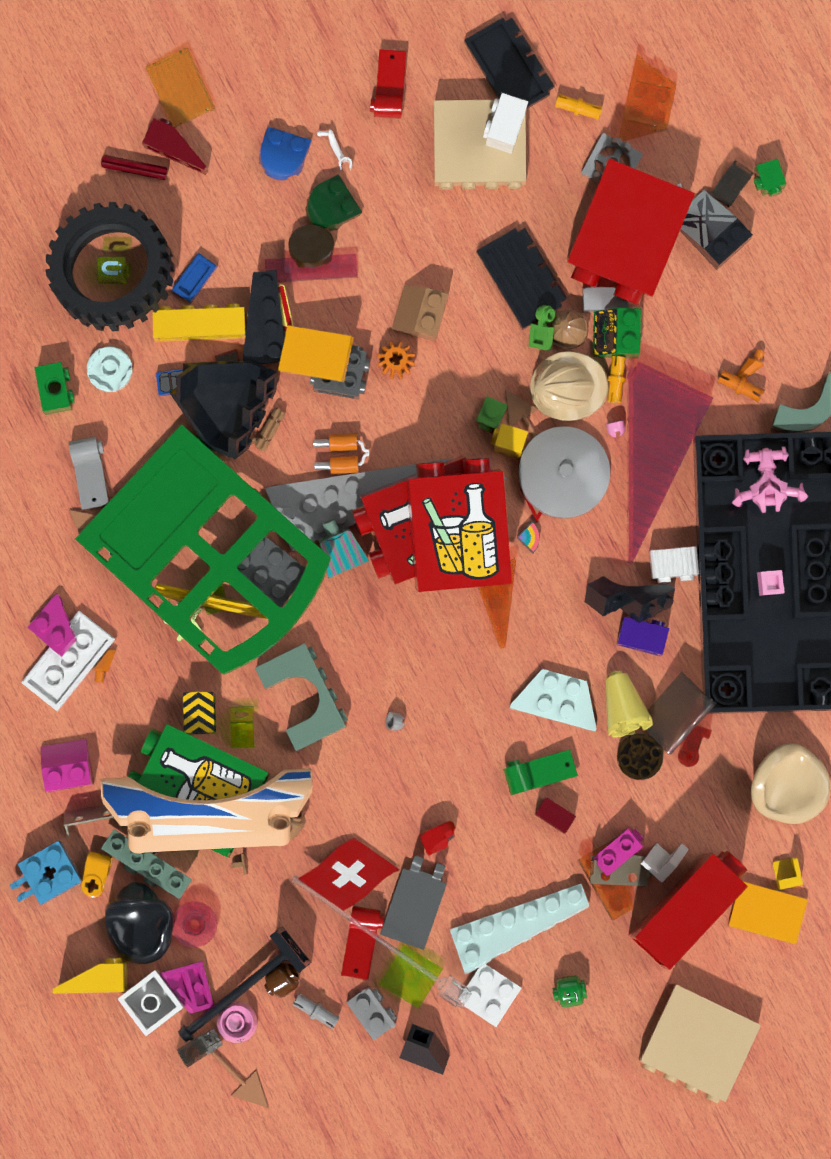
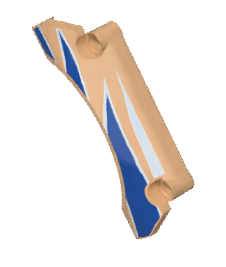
M311 768L284 769L270 781L252 791L218 800H186L169 797L152 791L129 777L100 778L103 804L120 826L128 827V847L134 853L284 846L290 841V817H297L310 797L313 787Z

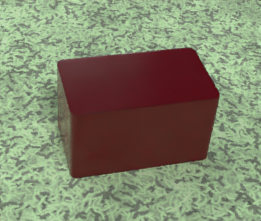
M547 797L535 813V816L563 834L568 831L576 818L574 814Z

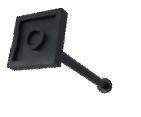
M283 926L270 935L271 939L278 946L279 953L188 1027L182 1025L178 1033L185 1042L192 1041L194 1039L193 1034L283 961H290L298 973L312 963Z

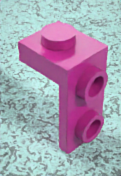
M629 826L619 837L599 852L593 860H597V865L608 876L644 846L642 842L644 837L636 828L632 830Z

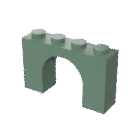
M305 643L255 668L266 690L295 677L309 680L318 690L319 705L314 715L286 730L296 752L346 728L344 722L348 721L343 709L338 710L334 703L338 699L333 689H327L324 683L327 677L322 667L317 669L313 661L317 659V656L312 646L307 648Z

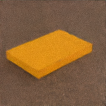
M288 326L278 370L286 373L344 382L354 337Z
M744 882L748 887L734 901L728 926L796 945L808 899Z

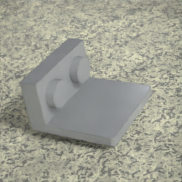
M368 986L346 1003L371 1038L375 1040L390 1028L393 1029L396 1026L395 1020L397 1016L390 1006L387 1008L383 1006L381 1001L384 998L377 988L371 989Z

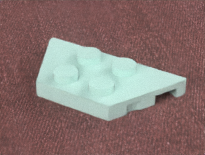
M542 669L510 704V709L596 732L587 681Z

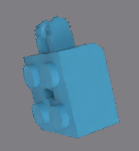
M57 841L20 862L18 866L24 877L9 886L11 889H17L25 882H28L31 889L21 893L17 897L18 902L35 895L39 904L43 905L81 884L83 879L62 841ZM48 867L50 869L55 868L56 870L53 874V879L46 876Z

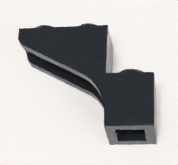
M602 576L587 584L584 602L602 616L615 612L620 608L640 623L648 618H652L663 610L669 609L674 601L675 588L669 584L623 586Z

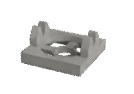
M602 133L581 174L599 183L602 173L597 172L595 160L602 163L605 169V163L609 158H614L621 163L619 158L624 151L629 159V166L636 169L643 153L633 149L628 142H622L619 137L612 138ZM616 147L613 155L605 157L599 154L605 148Z

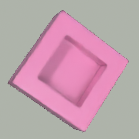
M782 570L757 573L759 596L784 593Z

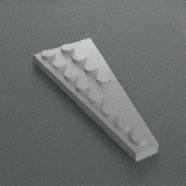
M451 458V459H445V460L432 461V462H446V461L452 460V458ZM416 464L265 488L272 506L310 540L316 542L320 538L327 536L322 524L329 520L335 519L339 530L356 525L352 510L363 506L359 495L416 474ZM289 545L291 551H294L295 549Z

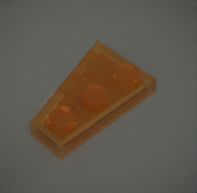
M616 838L578 859L589 881L591 856H596ZM603 872L601 874L602 880L607 881L609 880L610 875L607 876ZM591 884L612 921L633 909L629 886Z

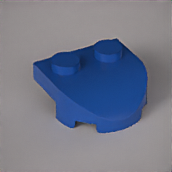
M268 127L260 148L259 164L262 165L266 175L276 180H287L288 177L295 174L298 176L303 170L304 162L311 146V140Z

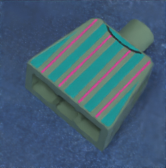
M335 519L322 524L327 536L319 539V545L331 557L326 572L328 578L369 562L366 554L348 527L339 530Z

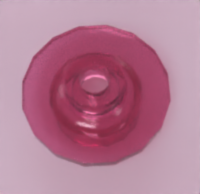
M192 901L184 903L173 915V934L185 946L194 948L204 946L213 939L217 932L218 922L216 914L211 907L203 902ZM193 920H197L199 922V927L197 929L191 927V922Z

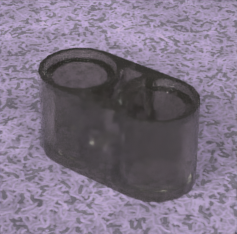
M735 160L710 195L727 207H730L754 173Z

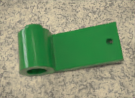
M571 749L525 763H520L519 759L506 763L507 768L503 769L510 795L578 776Z

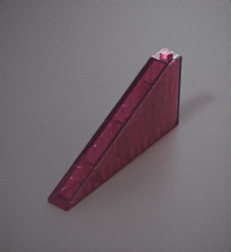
M638 362L636 367L631 366L626 378L630 379L627 385V562L630 564L633 563L713 400V397L641 362Z

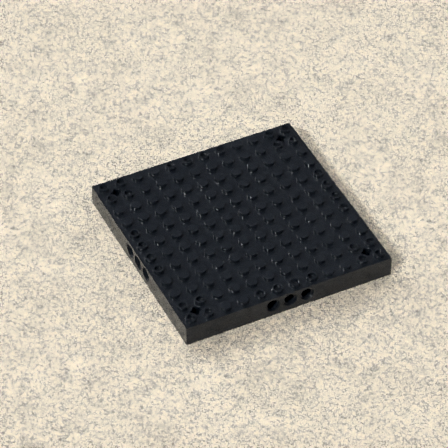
M831 432L695 436L693 439L699 568L703 714L831 711ZM782 447H785L789 456L786 462L783 459L773 460V463L776 465L774 475L783 482L788 483V487L799 488L800 483H803V488L808 498L800 502L798 497L787 496L779 512H776L775 505L766 506V513H762L752 499L743 501L741 507L732 504L735 489H738L739 493L750 490L749 486L756 483L759 477L762 476L760 470H758L759 461L750 462L747 465L746 461L743 460L745 450L749 449V453L759 452L763 448L776 451L782 450ZM716 455H719V459L724 461L720 463V466L715 461H712ZM782 570L784 593L759 596L757 573ZM724 684H728V688H732L729 696H726L725 692H721V688L725 687Z

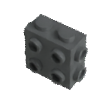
M352 345L344 382L311 377L310 385L314 386V392L359 400L360 394L365 393L367 381L363 380L364 372L369 371L371 359L367 358V352L363 351L362 347Z

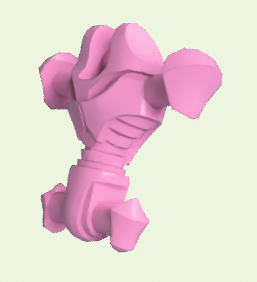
M782 447V450L776 451L763 448L759 452L749 453V449L745 450L743 460L746 461L747 465L750 462L759 461L758 470H760L762 476L759 477L756 483L749 486L750 490L739 493V490L735 489L732 504L741 507L743 501L752 499L762 513H766V506L775 505L776 512H779L787 496L798 497L800 502L808 498L803 488V483H800L799 488L788 487V483L783 482L774 475L776 465L773 463V460L783 459L786 462L789 456L785 447Z

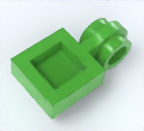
M542 305L537 308L536 318L538 319V324H531L529 347L552 350L554 327L547 326V323L552 322L555 317V311L551 306Z

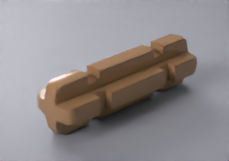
M274 408L271 413V419H268L260 433L261 437H258L255 443L256 448L266 451L269 446V440H272L280 426L279 422H282L285 416L284 411Z

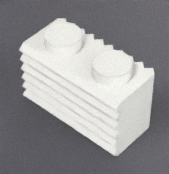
M695 546L652 550L649 552L651 579L657 580L659 584L669 583L671 578L680 577V581H692L694 576L699 575L697 548Z

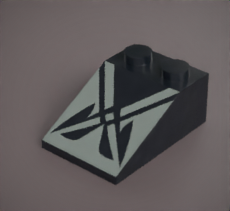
M705 190L692 200L680 232L716 270L746 245L753 236L736 216Z

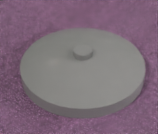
M554 427L538 434L526 446L519 461L518 479L525 498L535 509L550 517L568 519L587 513L601 501L610 481V464L601 444L589 433L574 427Z

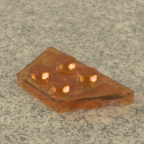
M636 55L619 138L622 141L667 130L677 86L671 79L664 77L657 68L645 62L640 55Z

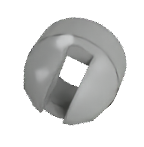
M389 712L386 717L387 729L393 731L401 730L405 726V723H402L405 717L398 712Z

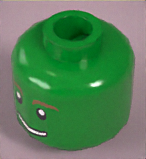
M577 975L559 978L556 982L557 987L552 988L554 1001H559L563 1008L580 1006L584 1003V999L587 998L585 981L580 980Z

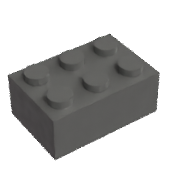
M265 537L239 565L238 570L276 605L284 607L301 580L305 567Z

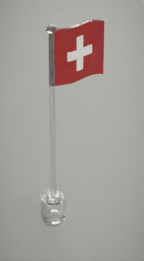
M353 838L340 845L314 869L301 877L294 876L292 878L293 884L296 883L437 982L436 988L439 990L437 995L454 1007L458 1006L462 1009L472 994L468 991L467 986L451 975L448 978L443 976L442 979H439L344 912L364 899L378 884L393 873L400 871V869L356 838Z

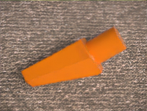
M756 349L753 359L748 358L736 376L747 378L762 368L764 364L761 361L765 352Z
M107 650L92 668V670L96 671L94 682L104 683L105 672H109L116 650Z

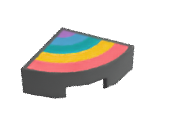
M533 521L517 537L532 554L536 551L540 539L538 528Z

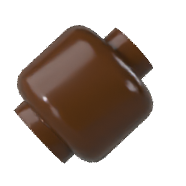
M281 963L265 976V989L270 995L273 996L275 994L279 998H283L298 987L300 975L293 965Z

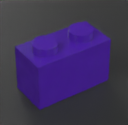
M631 616L624 617L616 645L662 656L669 628L664 627V622L652 620L651 623L644 621L638 623Z

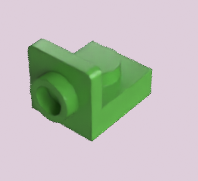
M487 396L476 418V422L480 423L478 427L490 433L492 429L498 428L508 405Z

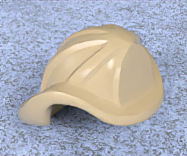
M568 351L553 354L538 365L531 379L530 390L535 406L544 415L562 421H574L586 418L602 407L608 395L609 384L607 374L598 361L588 355Z

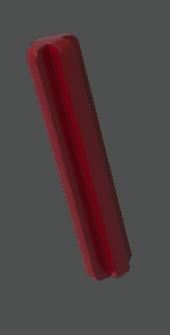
M103 155L101 159V166L107 169L166 180L168 175V168L110 155Z

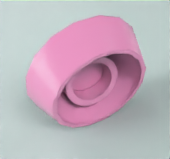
M232 1002L218 1014L217 1028L225 1040L232 1043H242L249 1040L255 1033L257 1017L249 1005L242 1002Z

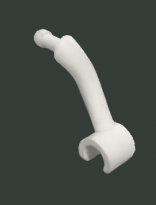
M331 129L329 131H317V136H329L330 145L339 160L340 170H342V163L344 162L350 164L351 170L353 167L352 160L349 157H344Z

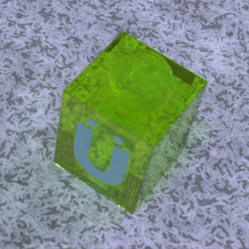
M97 257V280L99 284H127V277H131V264L127 263L125 257Z

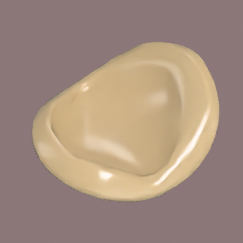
M794 743L778 746L769 752L755 772L751 785L753 804L759 813L771 820L787 824L807 822L816 817L826 807L831 790L830 776L824 764L807 748Z

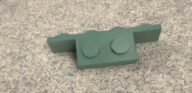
M116 830L111 832L101 848L124 863V869L133 875H136L138 872L145 877L144 882L154 888L158 885L178 899L182 897L192 881L190 877L151 852H132L128 847V838Z

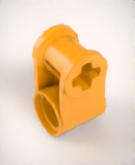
M89 851L81 883V889L85 895L96 898L103 893L113 856ZM93 880H95V884L98 885V889H94L92 893H90V889L87 888V885L92 884Z

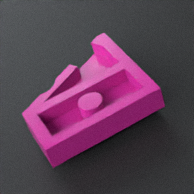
M56 594L27 628L62 657L75 643L77 638L74 630L71 629L69 616L62 604L63 600Z
M203 962L160 973L162 979L189 1013L214 1006Z

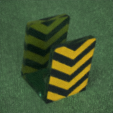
M183 692L185 733H216L214 692Z

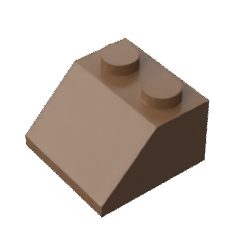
M404 286L392 330L436 342L448 301V293L426 287Z

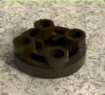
M315 224L304 225L296 229L289 238V253L298 267H318L331 262L334 253V239L326 228Z
M631 735L618 748V766L631 779H649L662 766L663 749L657 740L649 735Z

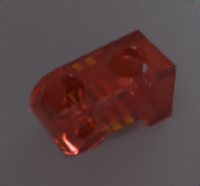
M688 723L678 753V760L681 765L692 767L698 763V750L702 739H709L712 730Z

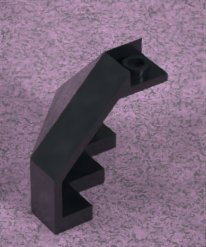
M250 360L183 363V372L176 378L177 387L169 393L207 448L237 459L249 449L252 440L249 439L254 427L259 428L266 414L263 408L268 398L273 399L276 393L277 371Z

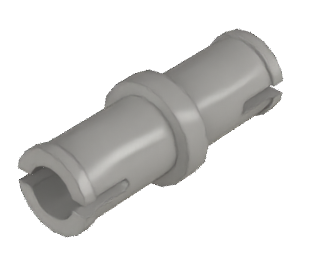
M302 993L298 994L292 1006L310 1015V1019H316L330 1027V1029L334 1028L340 1018L322 1007L323 1004L320 1002L315 1003L302 995Z

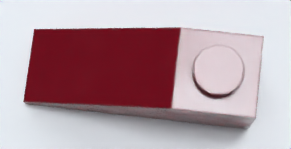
M153 118L142 142L144 148L206 175L208 172L206 165L175 127L172 126L173 123L163 118H160V120Z

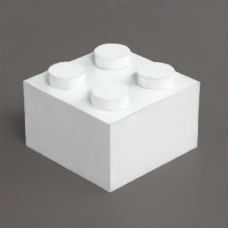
M504 93L501 94L500 99L495 98L490 115L494 118L493 121L488 120L483 138L487 139V146L512 154L526 113L528 101Z
M158 969L154 970L118 998L119 1002L145 1036L149 1035L184 1008V1005L162 979Z

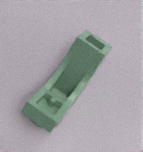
M829 372L826 375L819 399L815 405L799 410L780 404L777 407L771 429L781 433H805L823 424L831 416V373Z

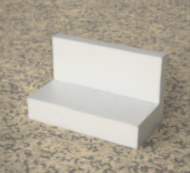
M656 843L641 865L659 881L663 882L678 866L689 849L681 844L670 855Z

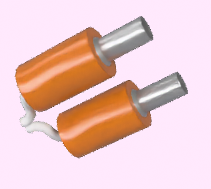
M357 433L329 434V439H313L314 447H329L330 451L357 450L358 443L361 445L362 450L366 452L359 463L358 456L330 457L329 462H314V469L331 470V474L358 473V466H361L365 462V457L369 456V449H365L364 443L357 440Z

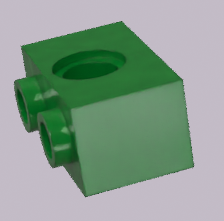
M62 362L34 367L43 413L49 415L72 410L71 404L75 403L73 390H68L67 381H71L68 367L64 368ZM60 383L61 390L58 393H51L50 387L52 384Z

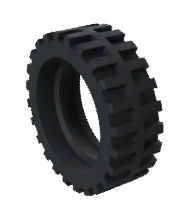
M109 202V207H103L101 203L93 204L94 209L87 211L85 207L80 209L81 215L74 219L70 215L66 219L68 222L67 226L64 229L59 226L55 231L58 238L56 241L51 240L49 243L52 254H46L45 261L50 268L46 269V276L51 282L49 286L52 292L75 320L79 319L87 327L92 324L96 330L104 331L105 326H109L112 332L119 331V326L125 325L130 329L134 327V321L140 319L143 323L148 320L146 314L151 310L156 313L160 309L157 304L160 299L166 301L169 294L165 289L167 286L172 287L174 281L170 275V272L175 271L174 263L171 260L173 254L167 244L168 242L151 218L148 219L143 211L138 209L135 212L132 206L124 204L123 208H119L116 202ZM118 232L134 236L144 246L148 258L147 270L138 286L129 294L113 301L97 302L84 296L78 290L73 278L74 264L82 249L95 238L105 234Z

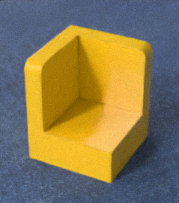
M797 857L772 863L779 890L803 885Z

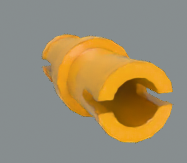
M559 93L555 108L574 112L576 116L583 115L599 121L603 106L585 102L583 98L575 99Z
M611 356L610 376L607 377L609 382L607 402L622 403L623 383L626 381V378H624L626 357Z

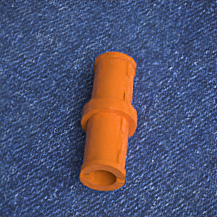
M725 369L722 371L721 375L729 378V380L719 377L718 383L735 390V393L738 395L741 393L759 403L761 397L753 392L755 391L763 395L765 389L748 382L745 377L740 378Z

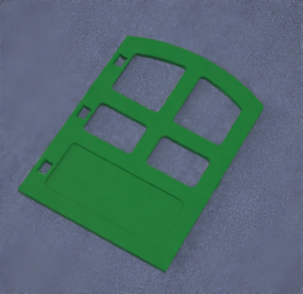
M182 424L75 538L76 541L223 675L239 669L260 657L293 628L315 598L331 561L330 556ZM231 496H236L257 515V519L225 554H220L199 535V531ZM271 531H275L308 561L301 580L284 607L276 605L238 570L239 565ZM104 547L112 554L108 561L98 553ZM184 547H189L209 565L210 570L178 605H172L152 586V581ZM224 582L229 583L269 621L255 635L228 651H223L191 622V617ZM154 594L163 600L159 608L149 599ZM205 641H208L215 648L211 654L200 646Z

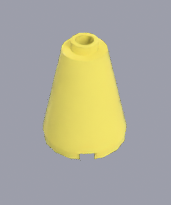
M622 671L611 672L605 680L608 735L624 737L636 734L635 730L642 727V731L647 730L653 725L652 717L628 674L622 673Z

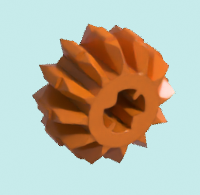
M390 341V349L383 345L381 349L385 354H377V358L383 360L377 363L378 368L385 367L382 370L383 375L390 371V379L392 380L395 373H398L399 379H403L402 371L410 375L411 371L408 367H415V362L410 360L415 357V353H408L411 349L409 345L402 349V341L398 342L397 347H394V342ZM394 355H398V359L402 358L399 365L390 362L393 360Z

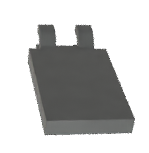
M415 855L410 870L404 868L402 870L380 935L424 950L447 883L441 882L446 866L437 863L434 873L431 875L420 871L424 858Z

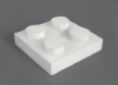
M484 964L478 968L457 1002L497 1027L521 990V987Z

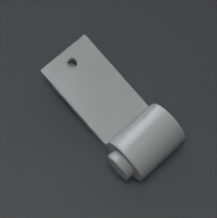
M94 436L69 441V450L75 468L81 509L85 510L107 505L109 500L100 455L104 453L102 440H97V437Z

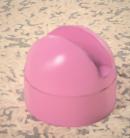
M624 420L606 424L609 435L616 438L617 431H619L620 437L625 432Z

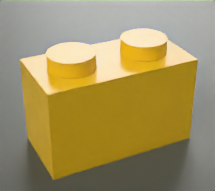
M502 423L500 429L495 428L491 444L495 445L494 452L520 460L528 431Z

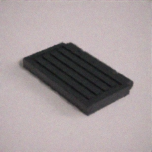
M501 18L465 39L464 43L498 99L504 93L528 101V109L549 97L550 93L548 91L552 90L555 86L547 73L539 77L538 74L545 69L535 54L529 57L526 56L533 50L524 35L515 38L521 32L515 20L510 18L505 21L504 18Z
M515 228L477 250L476 253L522 330L531 326V324L538 322L536 318L538 307L549 305L556 311L562 308L561 302L566 300L567 296L560 284L551 288L550 285L555 283L557 279L548 265L541 269L539 268V265L543 264L545 259L537 246H533L530 249L527 248L534 241L526 228L519 232Z

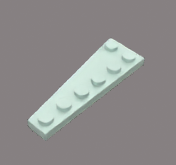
M578 884L450 929L465 974L483 966L500 954L510 951L511 948L522 942L530 940L542 931L545 932L557 923L563 922L587 909L589 903L582 884Z

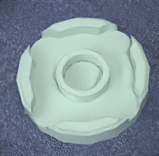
M113 346L96 350L90 356L87 363V375L91 383L97 389L104 392H116L123 389L130 382L133 374L129 356L123 350Z

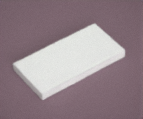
M78 611L70 621L71 629L74 630L77 638L75 643L62 657L49 647L21 682L57 712L116 640L81 611Z

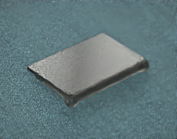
M681 672L648 709L653 725L646 731L671 755L715 706V703L690 678Z

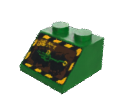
M613 308L594 311L593 357L611 358V356L639 358L641 308Z

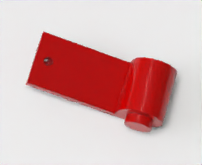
M379 49L375 99L371 98L370 112H374V117L402 118L406 51Z
M353 906L341 976L369 980L377 929H382L384 915H380L381 910Z

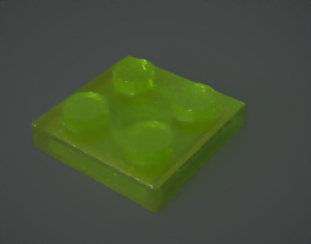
M403 944L379 985L419 1009L443 968Z

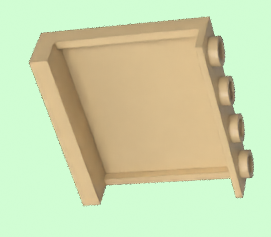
M434 100L435 186H439V189L450 190L453 189V186H462V189H476V186H485V189H498L499 185H508V189H520L521 185H526V115L524 116L511 154L487 146V139L483 138L488 120L493 121L494 118L490 115L495 100Z
M674 984L670 991L671 995L639 1061L643 1062V1068L655 1073L656 1069L664 1072L663 1077L676 1083L677 1079L686 1083L684 1087L690 1091L697 1093L698 1090L707 1093L705 1098L715 1103H719L720 1100L726 1102L761 1025Z

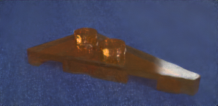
M515 558L510 560L512 584L478 587L500 649L506 647L516 566Z

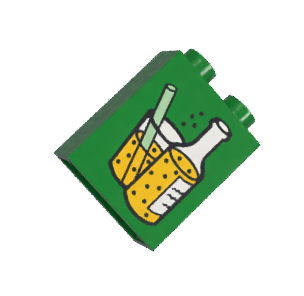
M166 724L163 732L152 728L143 744L141 753L150 757L143 774L132 770L128 777L152 791L169 797L186 800H218L238 796L266 783L270 773ZM234 848L211 850L225 857H230Z

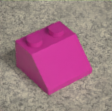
M87 739L41 747V770L45 792L49 793L94 785Z

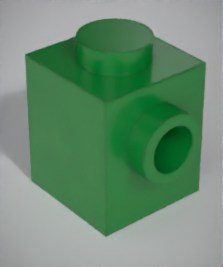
M774 159L756 165L754 169L756 177L753 179L757 191L761 190L762 196L769 194V197L781 194L786 186V181L779 160Z

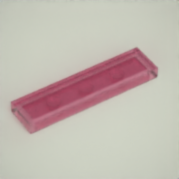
M356 254L332 255V260L328 264L305 268L298 267L292 258L265 259L266 270L277 269L278 283L358 278Z

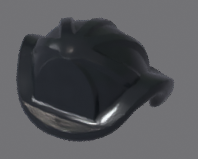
M132 882L117 894L114 901L106 904L105 923L107 934L113 948L122 958L136 964H148L159 960L165 955L173 934V913L171 907L165 901L160 900L151 888L142 883Z

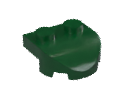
M339 174L318 184L308 196L305 208L306 214L313 224L328 228L329 231L339 229L341 225L362 214V210Z

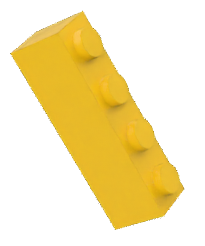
M227 304L226 308H217V305H204V309H194V306L186 305L181 306V309L172 310V307L162 306L156 313L152 310L153 338L155 342L245 338L246 313L245 308L240 307V304Z

